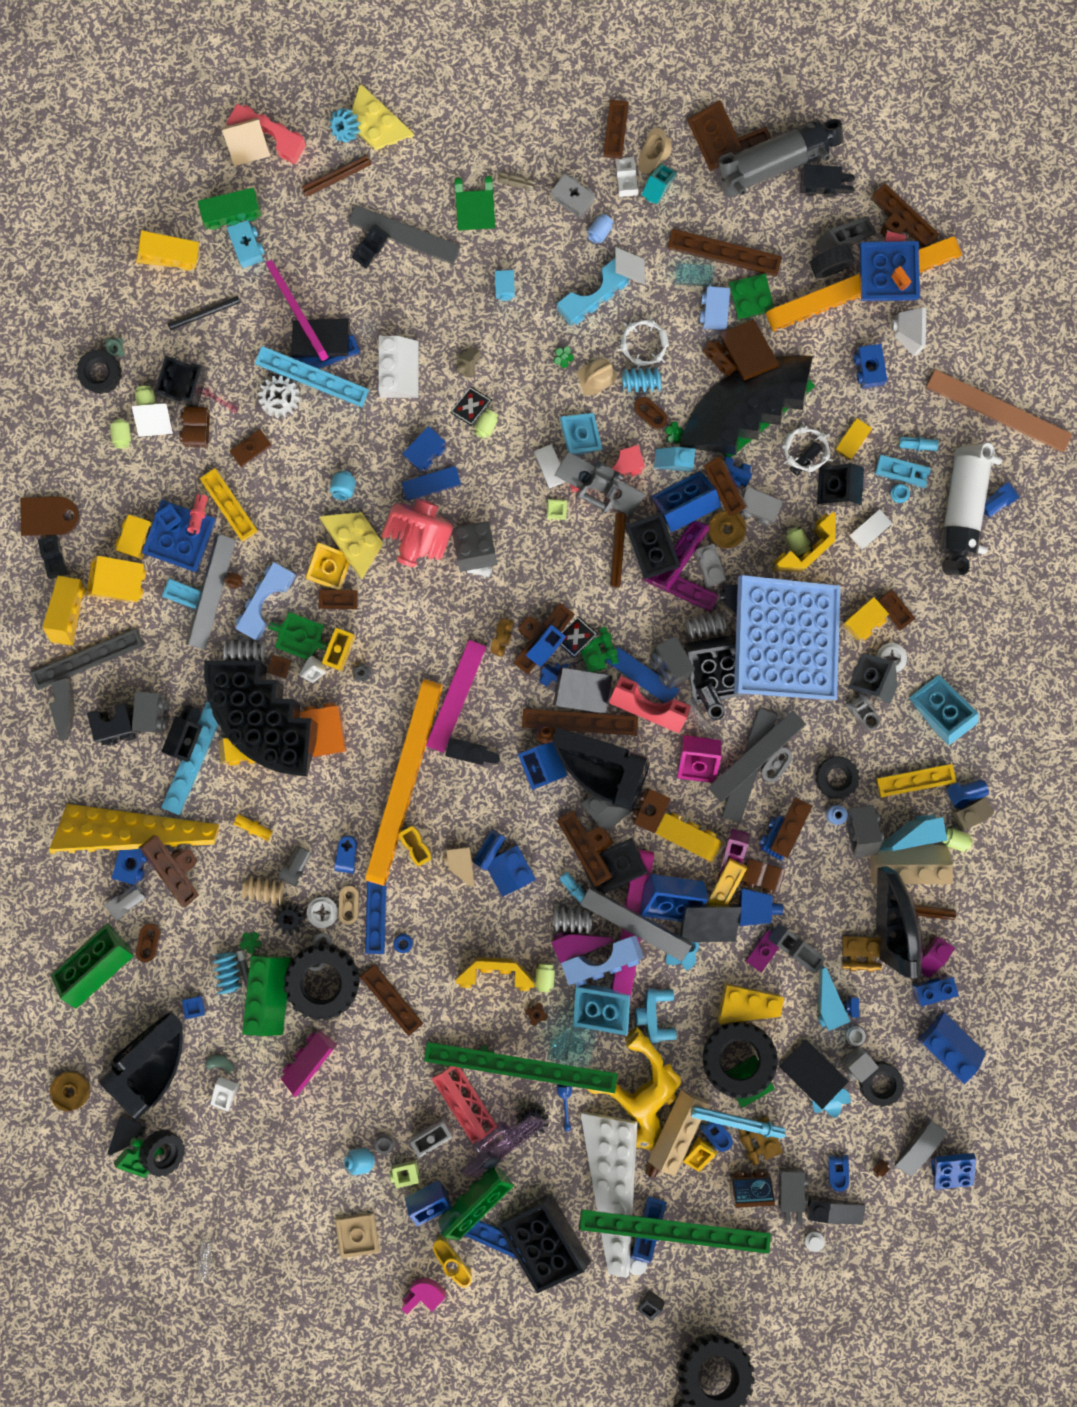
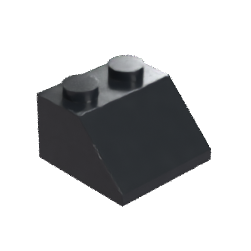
M852 463L819 467L817 504L846 507L862 505L864 467Z

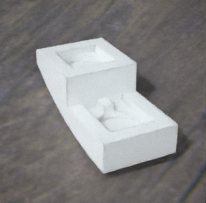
M634 157L615 159L619 197L638 195Z
M552 444L535 450V456L549 489L565 483L566 481L554 475L560 462Z
M879 509L849 536L862 550L887 529L892 522Z

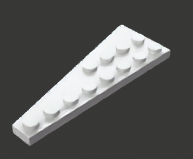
M583 1112L581 1113L597 1211L633 1215L637 1121ZM601 1233L608 1274L627 1278L630 1271L631 1237Z

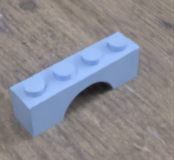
M273 562L272 566L269 565L264 572L265 578L257 584L254 597L247 601L245 605L246 611L237 618L235 623L237 625L235 629L256 641H259L267 627V623L262 616L264 600L272 593L287 592L296 577L294 573Z
M633 936L613 943L611 957L602 965L590 962L585 956H578L561 963L568 985L575 984L578 987L587 984L586 980L589 978H593V981L603 978V973L608 971L614 974L622 971V966L628 965V968L640 964L638 960L643 959L644 956L637 936Z

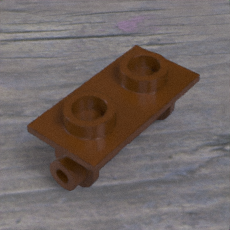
M710 340L702 351L718 367L721 373L730 376L733 371L737 370L729 354L724 355L727 350L719 340Z

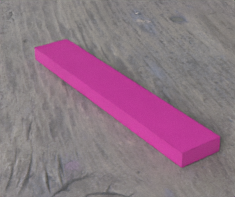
M270 259L266 262V266L322 361L326 360L328 356L274 262Z
M471 640L468 641L426 744L427 747L442 753L445 752L449 738L452 735L487 648L486 646Z

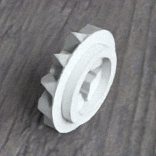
M896 643L885 644L878 650L876 657L885 659L884 657L890 656L892 651L893 657L899 658V660L894 661L897 673L905 667L907 654L904 648Z
M316 898L307 908L308 920L315 927H329L337 919V905L329 898ZM322 904L326 911L331 912L324 915L323 921L321 914L314 913V911L321 910Z

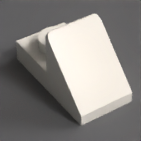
M218 1078L211 1105L229 1111L239 1084L225 1078Z

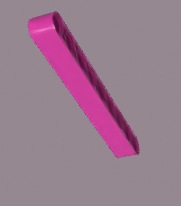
M638 849L649 873L629 883L625 906L640 914L644 885L652 873L654 852ZM622 928L620 941L635 935ZM628 965L621 967L622 971L614 973L612 990L630 995L631 1000L636 966L628 968Z

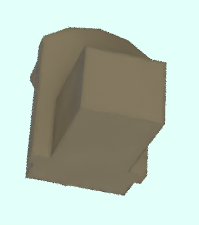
M470 347L463 354L460 353L457 357L456 372L461 373L465 377H474L475 363L480 359V350Z

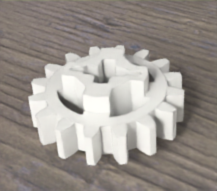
M273 376L272 382L265 380L266 387L260 386L263 392H259L258 395L263 399H260L259 403L263 405L262 409L264 411L268 410L269 416L275 413L276 418H279L280 414L286 418L287 412L293 414L292 408L298 409L295 402H300V398L296 396L300 392L298 389H295L297 387L295 383L290 384L291 380L289 378L284 381L282 376L279 377V380H276ZM277 394L282 396L281 400L276 397ZM292 395L291 401L288 403V397ZM276 406H280V407H283V408H281V409H276L275 407H276Z

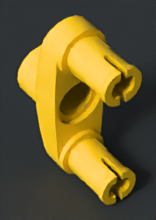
M440 1235L433 1244L435 1256L442 1265L444 1273L451 1277L458 1286L467 1288L472 1283L471 1269L465 1265L457 1252L448 1243V1238ZM453 1261L457 1264V1267L451 1269L447 1263Z

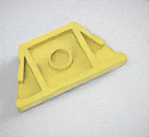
M362 84L359 86L352 107L353 115H358L356 120L361 123L358 125L361 131L357 134L374 150L414 136L413 132Z
M362 512L320 517V521L360 579H363L383 545V542Z

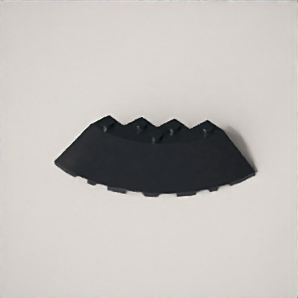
M813 356L776 357L779 362L778 367L745 381L738 370L725 377L703 397L694 409L684 429L680 447L736 455L739 438L759 440L762 423L781 425L784 408L803 410Z
M205 660L204 681L208 694L207 699L213 711V717L228 740L245 756L265 768L292 776L307 777L316 745L318 723L311 718H300L301 704L295 699H283L284 685L278 680H266L267 666L261 661Z

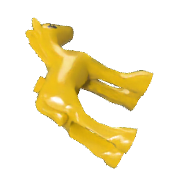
M635 1027L625 1038L626 1047L633 1051L642 1052L650 1060L652 1080L639 1087L634 1094L625 1091L618 1084L616 1085L615 1094L587 1090L592 1094H608L617 1100L628 1115L634 1118L640 1125L637 1129L636 1148L653 1151L662 1132L656 1113L665 1103L670 1105L676 1099L675 1092L681 1085V1077L673 1070L671 1063L663 1066L662 1056L653 1047L650 1040L642 1034L641 1030Z

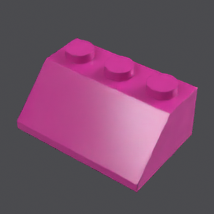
M320 1030L316 1034L312 1032L306 1040L309 1044L305 1049L301 1047L294 1055L296 1058L292 1065L288 1063L282 1070L284 1075L281 1080L295 1097L298 1096L338 1045Z

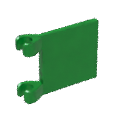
M492 176L485 177L484 191L463 192L462 178H455L458 231L495 229Z

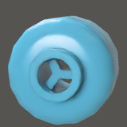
M348 471L335 473L332 476L329 488L331 494H333L332 496L342 501L351 498L354 494L356 480Z
M367 1148L352 1149L344 1159V1166L351 1175L367 1174L375 1163L374 1155Z

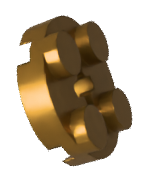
M726 510L720 511L712 517L708 525L710 528L708 531L710 540L721 549H731L738 546L746 534V522L739 513L729 517ZM724 525L732 527L730 530L731 534L723 533Z
M505 618L500 620L495 631L497 632L496 637L493 638L491 645L492 654L499 657L504 656L505 644L509 645L512 634H509V632L513 629V620Z
M66 1071L57 1076L51 1083L49 1090L53 1105L65 1112L81 1108L89 1099L90 1083L85 1076L75 1071ZM66 1087H72L75 1093L68 1096V1091L65 1090Z

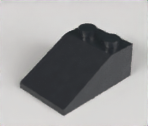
M662 512L625 525V531L644 580L681 567Z

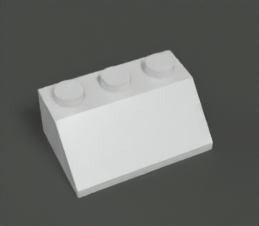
M379 336L380 397L418 398L419 341L401 336Z

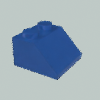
M518 845L494 857L487 868L502 897L536 880Z

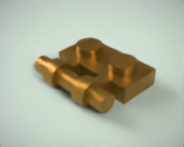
M842 936V956H849V962H842V969H848L850 972H856L857 970H867V972L881 971L882 964L874 963V957H879L881 937ZM856 957H867V962H857Z
M767 1115L756 1120L764 1123L770 1122ZM738 1129L739 1139L741 1143H744L747 1150L746 1155L748 1159H751L753 1166L760 1163L758 1155L762 1153L765 1160L784 1153L778 1138L771 1136L767 1138L763 1134ZM756 1137L759 1147L755 1149L751 1142V1139Z

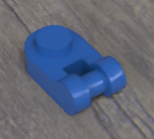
M707 1122L699 1126L718 1151L725 1152L732 1147V1137L723 1125ZM716 1126L719 1131L713 1135L710 1130Z
M828 1155L829 1184L835 1191H845L849 1186L848 1155H841V1157ZM835 1165H842V1170H835Z

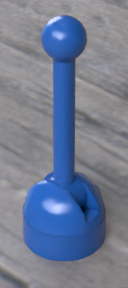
M558 1084L557 1094L564 1101V1130L568 1132L571 1130V1125L569 1124L567 1099L572 1095V1086Z

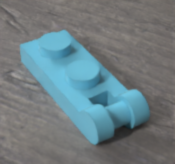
M880 455L875 475L926 488L928 483L926 481L927 475H930L931 469ZM915 472L920 473L919 478L914 477Z

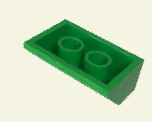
M254 188L197 201L202 222L205 228L210 230L219 229L220 226L227 224L230 226L236 225L239 221L243 220L254 221L262 216L260 200Z

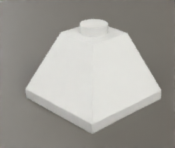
M926 308L900 312L892 320L891 328L892 331H895V338L913 356H917L926 346Z

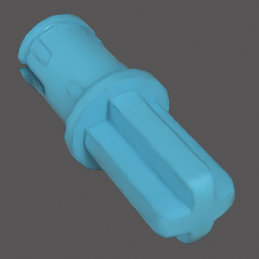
M921 436L918 438L901 437L899 441L900 448L917 449L918 452L920 450L937 451L939 445L938 439H924Z
M565 872L559 880L570 891L569 894L573 895L581 903L586 892L581 888V884H578L568 872Z

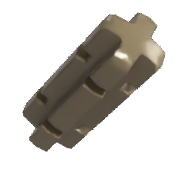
M501 172L499 175V183H509L510 186L521 189L526 188L529 191H533L535 188V180L528 178L526 180L525 177L514 174L508 175L506 172Z

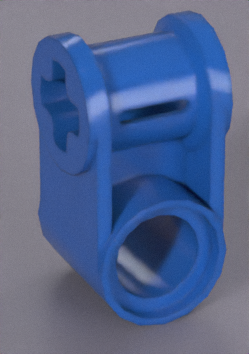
M345 836L339 841L334 871L354 874L357 841L353 836ZM347 840L353 845L348 850L343 845Z

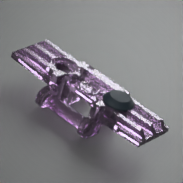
M529 1116L513 1128H510L506 1122H500L497 1124L496 1129L483 1139L473 1143L479 1154L463 1167L460 1173L479 1177L488 1169L495 1167L503 1157L516 1147L525 1143V1140L543 1127L545 1120ZM502 1134L504 1139L497 1144L495 1139Z

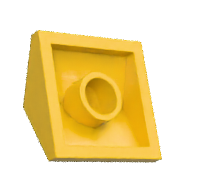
M317 542L305 579L334 590H341L350 563L342 551Z

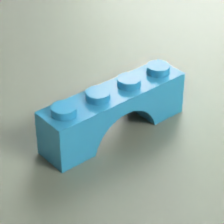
M615 259L601 269L602 285L596 293L589 296H579L571 292L557 303V310L570 326L574 323L576 325L581 323L588 312H595L600 307L599 304L602 301H609L615 295V291L618 289L623 290L629 285L628 281L630 278L616 273Z

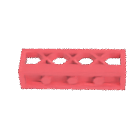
M450 1066L431 1078L472 1144L484 1141L498 1129V1126L461 1068ZM453 1069L458 1075L457 1081H453L448 1074ZM461 1087L466 1088L468 1091L467 1098L462 1096ZM472 1104L477 1105L478 1115L472 1112ZM482 1120L487 1121L490 1129L486 1132L482 1127Z

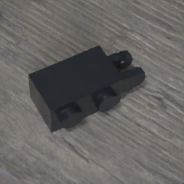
M804 164L801 171L800 193H805L806 196L824 194V197L828 198L834 197L839 193L850 194L854 192V186L841 185V182L855 181V176L842 173L841 166Z
M186 705L181 711L180 716H175L161 752L189 762L203 727L197 724L200 718V710L197 707L193 708L192 705Z
M449 738L446 757L484 765V762L496 764L500 760V755L487 751V746Z

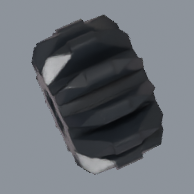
M287 902L285 908L282 905L278 907L280 912H274V915L279 917L273 919V923L279 922L275 929L278 930L282 927L281 934L283 935L287 930L290 936L293 935L294 930L299 933L301 931L299 926H305V923L300 920L305 919L306 915L300 916L299 914L304 909L296 910L297 903H294L291 908L290 903ZM286 915H287V916L292 915L293 918H294V919H292L293 923H292V922H288V923H287L286 920H285V919H287V917H285V916H286Z
M529 1103L527 1104L528 1110L522 1107L520 1109L522 1114H517V1119L520 1121L516 1125L518 1127L523 1126L520 1129V1133H524L527 1130V1137H530L531 1132H534L536 1138L538 1137L537 1131L544 1134L545 1130L543 1127L549 1126V1123L545 1121L549 1119V1115L544 1114L545 1108H541L538 1111V1104H535L534 1109H532ZM532 1117L533 1119V1117H536V1124H533V1122L529 1124V1118Z

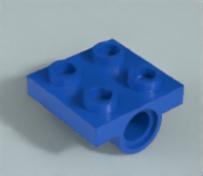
M974 1153L937 1156L931 1159L935 1189L974 1186L976 1168Z

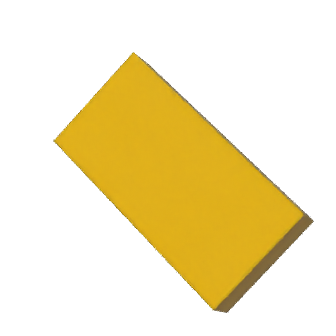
M856 418L835 451L851 460L873 428Z

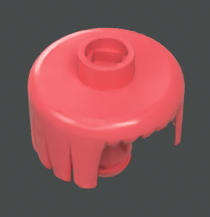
M417 498L414 506L405 503H395L392 505L381 537L384 539V537L389 538L391 535L392 539H397L400 532L399 540L402 539L399 547L401 553L397 555L399 563L415 567L418 564L416 562L417 558L425 557L427 554L429 559L435 557V560H440L443 558L453 531V525L447 519L436 514L439 508L438 505Z

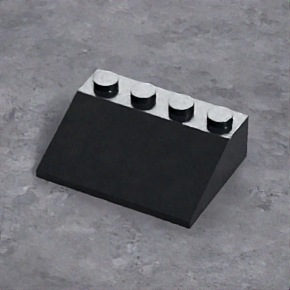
M736 635L684 643L685 652L695 668L689 677L693 704L702 703L695 687L704 681H711L720 700L752 695L734 693Z
M551 1193L532 1202L497 1225L537 1294L584 1273L591 1262Z

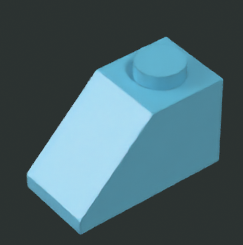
M682 447L656 449L654 468L692 472L695 449Z

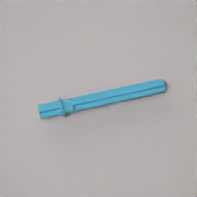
M698 1106L691 1109V1116L696 1119L763 1134L767 1138L771 1136L782 1139V1137L785 1138L786 1128L772 1125L769 1121L764 1123Z

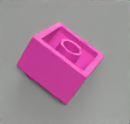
M683 735L677 778L708 783L715 782L722 756V740Z

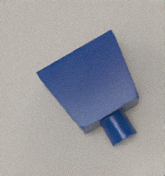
M740 888L739 904L742 908L739 926L768 924L772 921V915H783V904L773 903L772 895Z

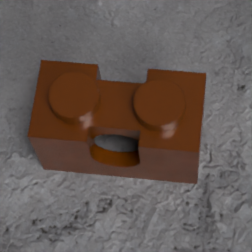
M648 789L647 792L643 791L639 800L642 802L640 809H635L631 818L634 820L633 824L655 834L671 798L652 789ZM647 805H653L655 808V813L651 816L645 814V807Z

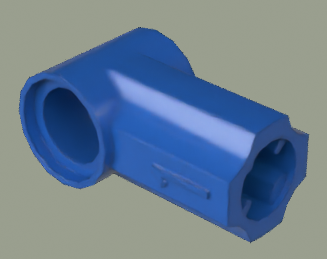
M1010 482L996 490L995 494L986 500L984 514L988 518L1020 498V495Z
M977 780L965 785L955 783L947 788L946 793L955 808L960 809L967 806L970 801L988 796L989 790L985 780Z

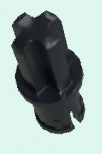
M814 442L804 453L800 454V458L796 463L801 466L811 465L810 461L822 450L821 445ZM793 466L789 468L796 476H799L803 471Z

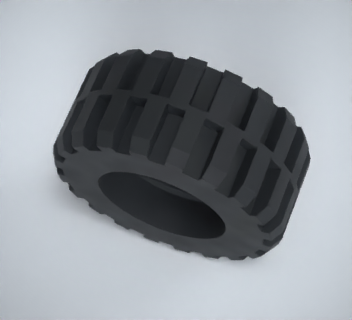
M326 943L312 945L300 951L288 965L284 976V992L287 993V1000L289 1003L291 1002L293 1009L296 1012L302 1013L301 1016L305 1018L308 1016L316 1021L319 1019L324 1021L330 1020L332 1017L340 1016L354 1002L360 983L359 970L352 956L350 957L344 949L341 950L336 945H326ZM324 963L331 965L340 976L341 982L338 992L326 1000L313 998L304 987V976L307 970L316 964Z
M742 1021L730 1022L717 1028L705 1043L702 1056L704 1072L710 1083L721 1093L734 1098H748L764 1091L772 1082L778 1065L777 1051L772 1039L764 1030L756 1025ZM732 1042H747L755 1048L758 1054V1067L748 1078H733L725 1072L722 1066V1053Z
M706 1334V1337H697L695 1342L690 1341L686 1345L688 1347L687 1350H682L680 1354L682 1357L681 1361H677L676 1368H678L676 1380L679 1382L678 1389L682 1393L683 1399L691 1407H740L741 1405L745 1407L748 1403L746 1400L747 1396H752L753 1390L750 1389L751 1384H755V1377L752 1376L754 1367L749 1362L751 1360L749 1355L735 1341L721 1335ZM712 1356L723 1357L731 1367L730 1383L718 1395L705 1393L701 1389L698 1380L702 1364Z

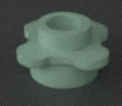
M107 338L105 340L107 353L112 356L118 355L119 357L125 355L123 350L124 340L122 338Z

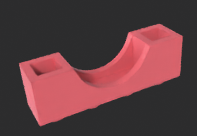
M236 104L226 122L227 126L259 118L263 133H267L275 138L279 157L293 164L297 163L306 146L304 138L300 133L296 131L292 133L283 124L271 122L266 115L254 113L253 109L247 105L241 106Z
M636 445L620 450L619 459L611 469L622 473L624 476L631 474V477L642 474L645 464L639 446ZM569 484L571 491H576L577 493L579 488Z
M621 675L609 700L610 704L676 733H680L691 708L690 705L674 698L666 703L651 702L640 693L637 682Z

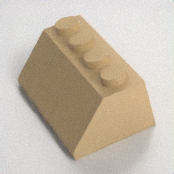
M927 844L895 851H878L877 855L870 856L871 883L877 884L878 868L884 866L897 871L904 884H953V864L949 849L945 844Z
M681 1090L648 1162L659 1171L676 1176L702 1120L691 1116V1109L695 1106L708 1109L711 1101Z

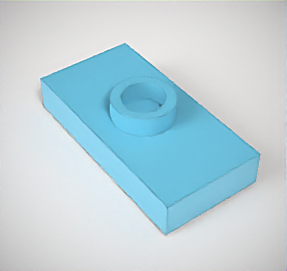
M168 579L162 597L196 609L200 590Z

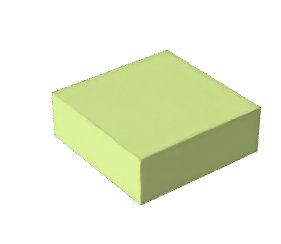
M548 499L547 519L566 520L567 500Z

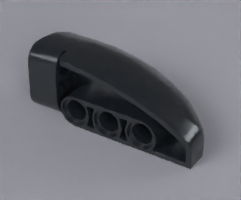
M888 866L880 867L877 871L876 933L881 937L879 959L907 978H917L922 973L923 939L920 921L912 898L899 873Z
M169 1011L113 1057L114 1064L110 1063L97 1075L100 1085L135 1120H138L151 1106L154 1107L161 1100L174 1079L182 1053L183 1026L181 1020L172 1011Z

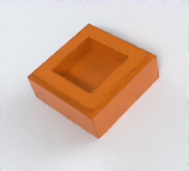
M901 266L896 268L891 275L900 291L906 289L912 282Z

